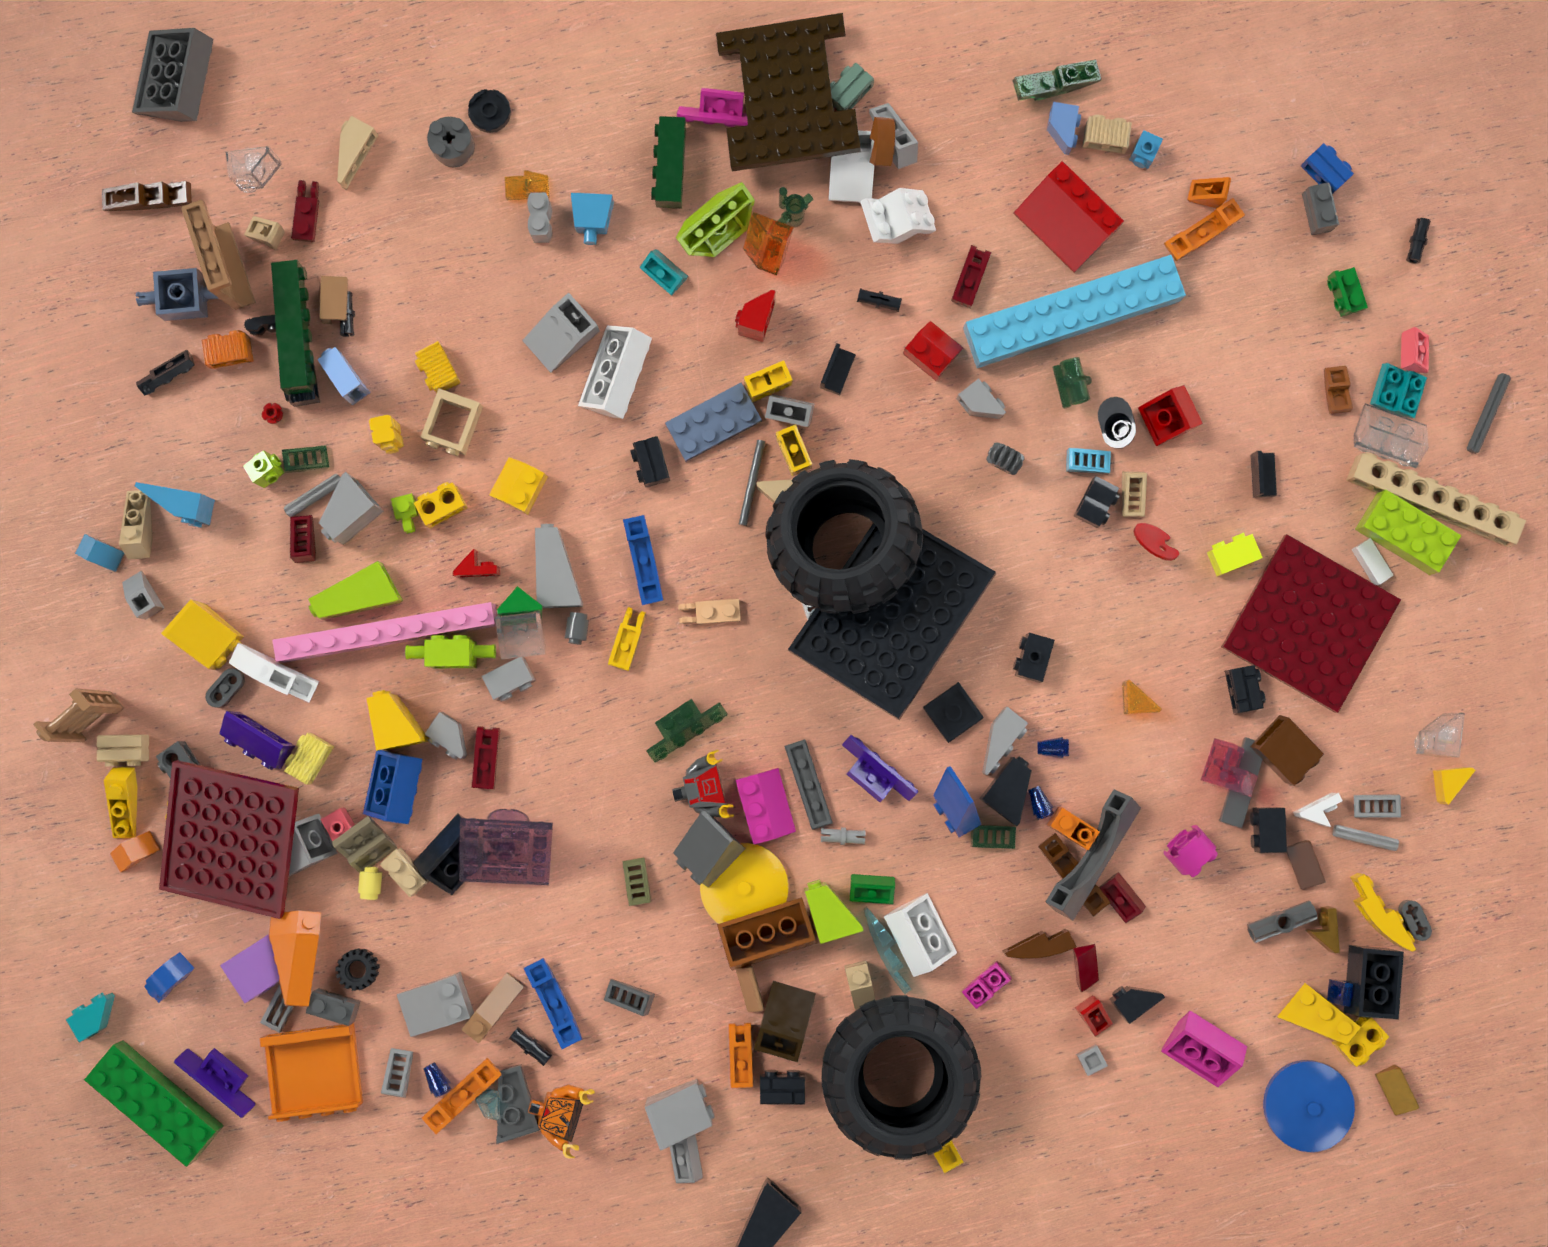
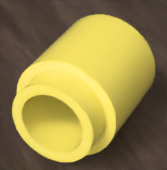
M365 867L364 871H360L358 886L360 899L376 900L378 899V894H381L382 872L378 871V867Z

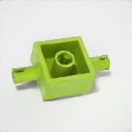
M433 635L431 640H424V646L406 645L405 656L406 659H424V667L432 669L477 668V658H496V645H477V642L471 640V637H467V635H453V639L442 635Z

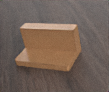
M321 276L319 319L323 324H332V320H347V277Z

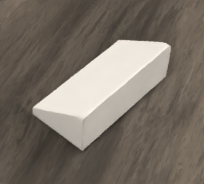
M1371 538L1351 549L1373 584L1378 586L1393 576V573Z

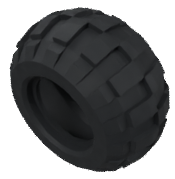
M849 459L847 463L837 464L835 460L819 463L820 468L809 473L804 470L792 479L793 484L787 490H782L773 504L774 509L767 521L765 533L768 559L780 583L801 603L816 607L822 612L833 614L852 611L853 614L869 610L868 607L881 601L884 604L897 594V590L904 583H907L913 575L923 545L921 518L911 493L896 480L894 475L885 469L868 466L867 462ZM853 513L868 518L876 525L880 531L882 542L876 552L862 564L838 570L822 567L815 561L813 554L815 535L819 528L830 518L840 514Z
M893 995L879 1000L874 999L861 1005L859 1009L848 1017L846 1016L838 1025L825 1049L821 1080L828 1111L840 1131L849 1140H852L861 1146L863 1150L876 1156L893 1157L895 1160H911L912 1157L924 1154L931 1155L943 1149L942 1146L953 1138H957L964 1131L973 1111L976 1110L979 1102L982 1075L980 1060L978 1059L974 1043L964 1027L953 1015L926 999L908 997L907 995ZM894 1037H911L919 1041L929 1051L934 1063V1079L929 1091L921 1100L905 1107H892L878 1101L869 1092L863 1076V1067L867 1054L879 1043Z

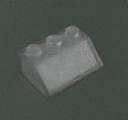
M1365 403L1354 433V447L1362 452L1376 454L1382 459L1396 461L1402 466L1417 468L1429 448L1427 425Z

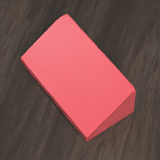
M1413 327L1404 331L1401 336V368L1408 371L1428 373L1429 335Z

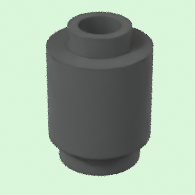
M570 612V617H567L565 639H569L568 643L581 645L582 641L587 640L589 625L587 614Z

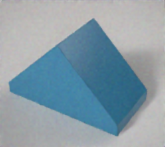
M84 534L75 553L87 561L116 572L124 556L122 550L87 534Z

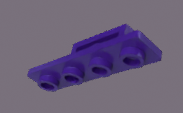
M850 735L843 742L842 746L858 758L846 775L877 801L881 802L892 788L908 801L919 792L910 781L900 776L895 768L888 766L877 753L869 750L859 738Z
M186 1049L174 1060V1063L240 1118H243L255 1106V1102L239 1090L248 1078V1075L217 1049L211 1050L204 1061L190 1049Z

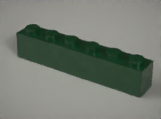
M298 260L272 262L271 270L280 389L287 395L313 392L315 375L311 371V363H314V357L309 346V342H312V334L310 329H308L310 312L306 308L309 294L304 280H307V271Z

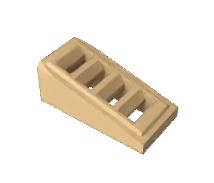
M1122 472V516L1145 517L1147 473ZM1130 479H1139V483H1130ZM1129 488H1139V492H1129ZM1129 497H1139V501L1129 500ZM1128 505H1139V509H1128Z

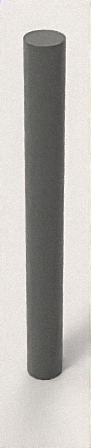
M757 440L739 525L747 526L765 447V441Z

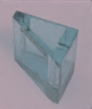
M487 1089L476 1098V1102L484 1117L498 1120L500 1115V1093Z

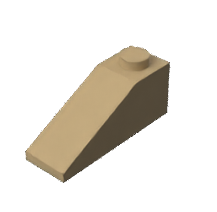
M353 116L344 122L340 134L337 181L345 190H347L378 137L373 127Z

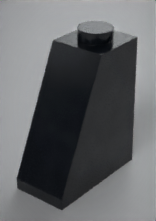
M1020 756L1017 759L1010 757L979 798L1014 826L1020 824L1032 771L1028 768L1029 763Z

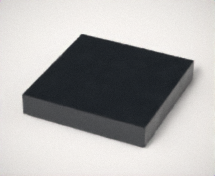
M959 682L923 706V709L947 743L984 718Z

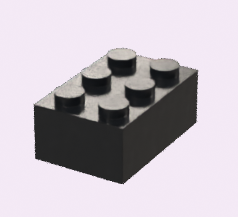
M1349 945L1344 1002L1345 1013L1359 1017L1399 1020L1403 951L1390 948Z

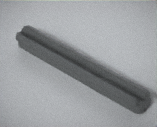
M1501 373L1497 376L1468 443L1467 451L1474 454L1480 452L1511 380L1509 375Z

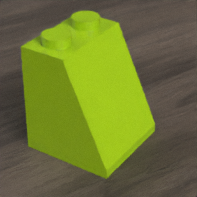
M819 879L807 883L808 887L804 888L820 944L864 931L859 920L826 882L821 883Z

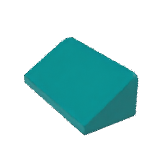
M657 249L650 251L639 267L671 296L688 278L687 274Z

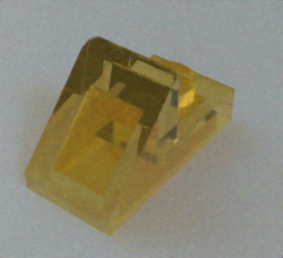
M524 170V176L505 177L507 200L528 199L530 193L546 192L548 198H550L548 175Z

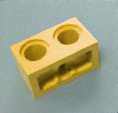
M784 360L744 377V384L752 402L792 386L793 382Z
M445 482L439 485L437 491L431 494L429 492L424 493L417 498L418 501L414 502L418 513L428 528H432L468 509L457 486L453 482L450 484ZM453 493L455 496L454 501L446 504V495ZM434 504V512L426 514L425 509L427 505Z
M1359 1017L1355 1021L1361 1029L1348 1045L1337 1041L1332 1042L1343 1057L1356 1067L1364 1065L1375 1050L1378 1051L1385 1046L1386 1040L1389 1038L1387 1033L1372 1017ZM1370 1029H1373V1037L1371 1039H1367V1032ZM1357 1044L1356 1053L1351 1054V1046Z

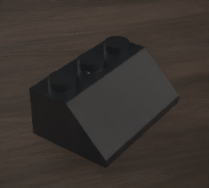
M457 813L415 859L413 864L425 879L453 895L494 850L496 845L473 823Z

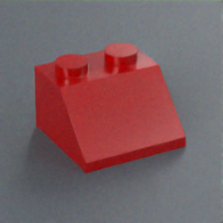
M770 290L744 304L742 310H738L735 319L738 335L760 342L764 341L776 303L775 290Z
M930 321L905 347L903 355L937 381L963 350V347Z
M1185 385L1172 388L1137 407L1156 446L1203 424Z

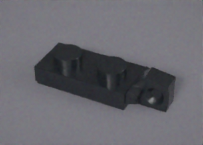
M185 350L150 370L148 376L136 382L138 389L145 396L155 392V389L160 385L170 383L177 375L187 373L195 366L192 355L188 350Z

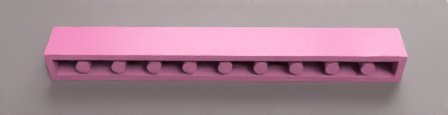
M489 602L274 639L273 647L276 662L286 663L431 638L433 635H448L499 625H497L495 604Z

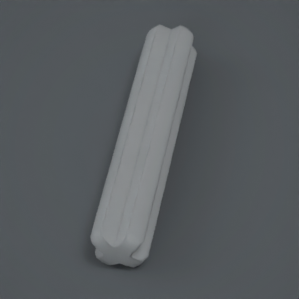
M334 474L284 506V511L289 517H293L335 490L341 477L338 474Z
M1334 825L1332 835L1335 837L1392 851H1397L1399 846L1398 839L1341 825Z

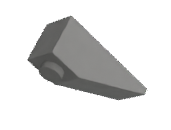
M886 103L869 109L873 121L874 117L892 118L895 121V148L892 161L895 166L900 169L917 163L918 142L890 104Z

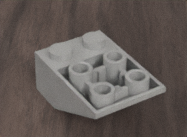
M568 293L545 314L522 341L548 371L552 373L599 333L600 330L593 319Z

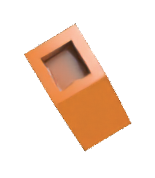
M1058 807L1047 823V826L1086 850L1090 849L1100 831L1063 807Z

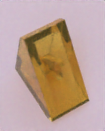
M1130 679L1122 683L1124 714L1158 713L1162 710Z

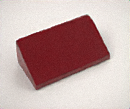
M1119 872L1099 887L1111 902L1110 905L1125 923L1143 913L1146 908L1145 904Z
M1095 944L1073 948L1076 981L1080 992L1087 990L1099 981Z

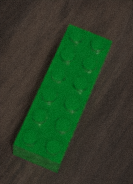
M124 1040L113 1044L84 1079L85 1082L185 1167L196 1161L224 1127L222 1123Z

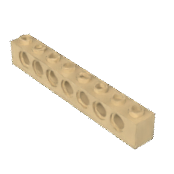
M1365 452L1355 457L1346 481L1375 493L1386 489L1426 514L1506 547L1517 545L1526 520L1519 518V514L1512 511H1502L1498 505L1493 503L1485 504L1478 501L1479 498L1474 495L1461 494L1455 487L1439 485L1438 481L1433 478L1417 476L1418 473L1416 471L1400 469L1396 463L1381 461L1372 453ZM1373 468H1375L1376 470H1378V472H1379V477H1378V478H1376V477L1373 476V474H1372V469H1373ZM1393 476L1399 480V486L1393 484ZM1413 485L1419 488V495L1414 493ZM1434 493L1439 496V503L1434 501ZM1454 502L1459 504V512L1454 509ZM1475 510L1478 511L1480 514L1479 520H1477L1474 516ZM1495 519L1499 520L1500 528L1495 526Z

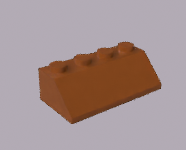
M802 897L717 924L728 964L732 971L817 944Z

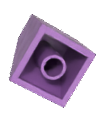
M269 934L220 965L244 1003L259 997L279 983V974L274 961Z

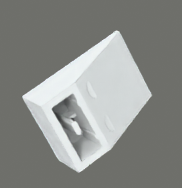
M858 130L861 152L831 157L829 201L861 203L860 201L866 198H872L874 165L869 163L874 141L870 139L871 131Z

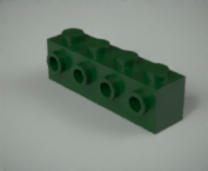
M659 116V124H655L654 131L655 137H658V145H654L653 157L657 158V166H653L652 178L656 179V187L651 189V200H655L656 208L682 209L686 120L685 117Z

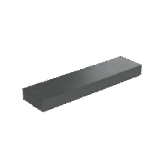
M1244 737L1219 819L1220 822L1238 828L1243 826L1263 760L1250 747L1255 740Z
M806 740L784 746L811 829L814 830L832 824L833 822Z

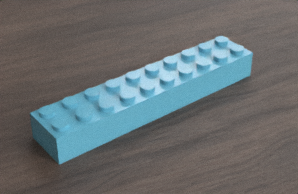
M1168 255L967 321L963 330L976 368H980L1178 303L1186 294L1173 257Z

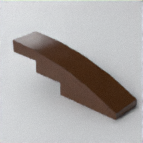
M187 181L171 184L157 182L146 185L132 183L102 189V208L104 211L150 210L184 206L192 203L191 183Z

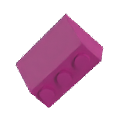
M778 768L736 780L753 845L796 832Z
M1189 1011L1177 1022L1161 1052L1211 1084L1219 1087L1243 1066L1247 1046L1197 1014Z

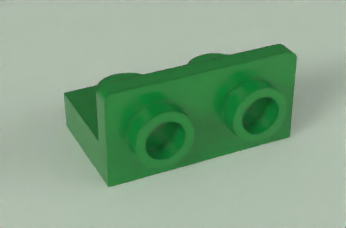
M1355 267L1343 271L1336 270L1327 276V285L1329 290L1333 292L1335 298L1334 307L1339 312L1340 317L1368 308Z

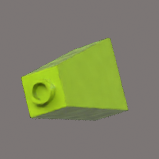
M377 561L308 599L311 604L308 607L314 617L326 620L398 604L403 600L385 566Z

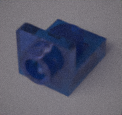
M1329 979L1327 1001L1342 1006H1350L1353 996V984L1347 983L1346 980Z

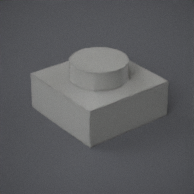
M1096 1044L1076 1054L1087 1076L1108 1066Z

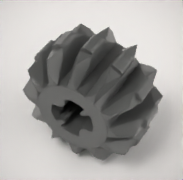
M998 442L993 444L986 458L987 462L992 466L1012 475L1017 474L1025 459L1020 452Z

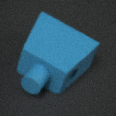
M571 193L576 232L584 233V244L596 245L597 234H607L614 206L612 194Z

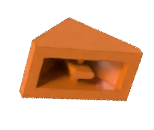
M1231 178L1192 180L1187 200L1192 203L1218 208L1227 200Z
M148 831L121 843L110 855L121 873L160 851V848L152 833Z

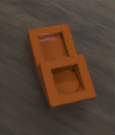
M874 117L870 139L874 141L869 163L878 166H891L895 148V121L892 118Z
M1347 366L1325 368L1324 383L1329 414L1351 412L1353 405L1349 392L1351 382Z

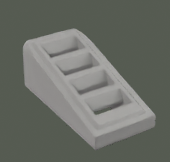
M1354 795V817H1401L1400 795ZM1360 800H1365V812H1361ZM1370 800H1374V812H1370ZM1379 800H1383V812H1379ZM1388 800H1392L1393 812H1388Z
M391 1048L381 1094L406 1098L413 1058L412 1051ZM395 1056L406 1058V1062L395 1061ZM394 1065L402 1066L404 1071L393 1070ZM392 1074L402 1076V1080L392 1079ZM390 1085H400V1089L390 1088Z

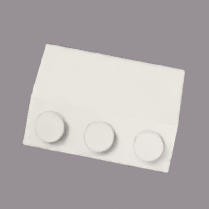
M928 893L896 908L884 916L913 977L933 971L957 954Z

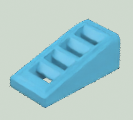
M1069 448L1066 456V472L1110 473L1111 451ZM1075 455H1079V465H1075ZM1084 456H1087V466H1083ZM1092 456H1096L1095 467H1092ZM1100 456H1104V468L1100 467Z

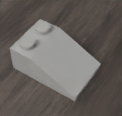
M461 972L397 994L410 1037L469 1019L474 1014Z

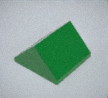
M518 586L497 609V625L542 620V605Z

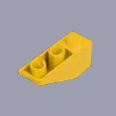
M113 767L103 780L112 837L134 838L136 837L138 794L135 767Z

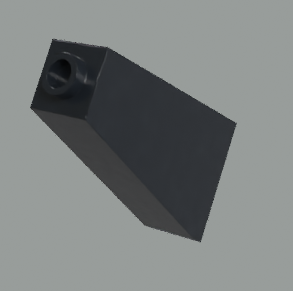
M768 1177L762 1185L735 1247H773L802 1213L801 1207Z

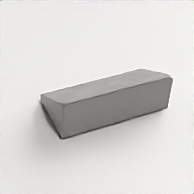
M694 1134L670 1146L676 1183H695L702 1179L703 1174L696 1135Z

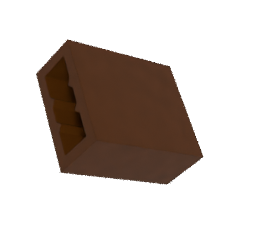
M1279 715L1250 746L1285 783L1293 786L1300 783L1305 778V774L1315 767L1324 755L1289 717Z

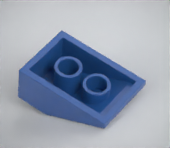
M947 767L933 795L936 801L933 806L940 816L944 814L947 821L944 823L950 833L955 832L958 838L980 826L981 821L975 803L952 767Z

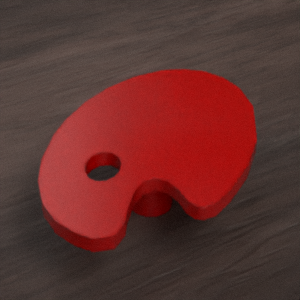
M1138 523L1135 526L1134 536L1148 552L1160 559L1169 561L1175 560L1179 556L1177 549L1165 543L1171 539L1166 532L1148 523Z

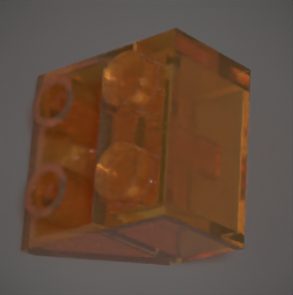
M753 212L743 250L756 268L777 276L785 261L794 227Z

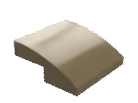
M369 816L332 841L334 848L345 856L349 864L359 873L364 871L365 867H372L397 849V846Z

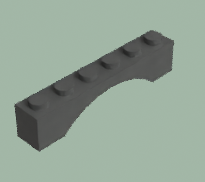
M1113 789L1102 808L1097 828L1100 833L1078 865L1065 878L1056 883L1045 901L1055 912L1072 921L1075 919L1141 809L1132 797Z

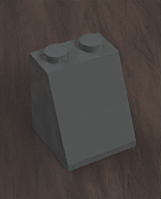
M703 810L673 854L678 858L676 863L682 869L686 870L688 868L693 873L690 877L699 886L704 884L709 887L745 848L717 819Z

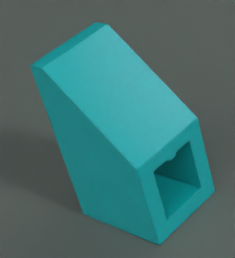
M102 992L90 999L92 1003L87 1007L83 1004L71 1011L73 1015L67 1018L66 1021L79 1043L107 1027L115 998L113 992L104 995Z

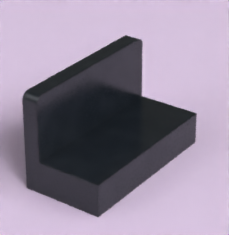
M836 343L821 380L820 388L840 396L856 354L841 349V344Z
M1262 450L1252 453L1253 498L1277 496L1275 453H1262Z

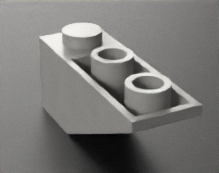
M1004 707L991 724L982 771L984 775L993 774L1000 766L998 761L1003 755L1007 757L1013 750L1014 746H1012V743L1015 739L1018 738L1020 740L1027 732L1025 727L1028 723L1009 707Z

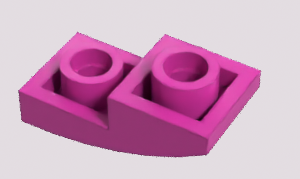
M996 961L964 988L962 993L977 1009L993 997L996 991L1011 981L1012 977Z

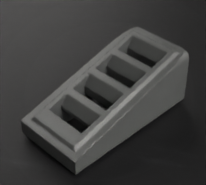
M610 979L604 1001L638 1015L646 1016L649 1014L655 994ZM616 987H619L620 990L617 995V998L615 999L613 998ZM625 990H626V991H628V993H627V996H626V999H625V1002H624V1001H622V998H623L624 992H625ZM633 994H636L634 1004H630ZM642 997H643L644 1000H643L642 1006L639 1007L640 1002H641V999H642Z

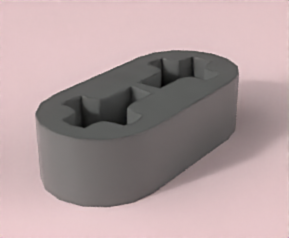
M1412 900L1402 901L1398 911L1404 920L1407 931L1411 933L1414 939L1419 941H1425L1430 938L1432 929L1420 904ZM1408 905L1414 907V910H1412L1414 918L1411 914L1406 913ZM1416 922L1418 926L1424 927V930H1422V935L1416 934L1415 932L1418 930Z

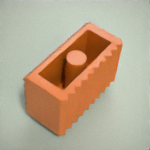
M241 330L230 331L229 335L224 336L212 334L208 335L207 339L201 340L205 365L210 369L254 361L250 336Z

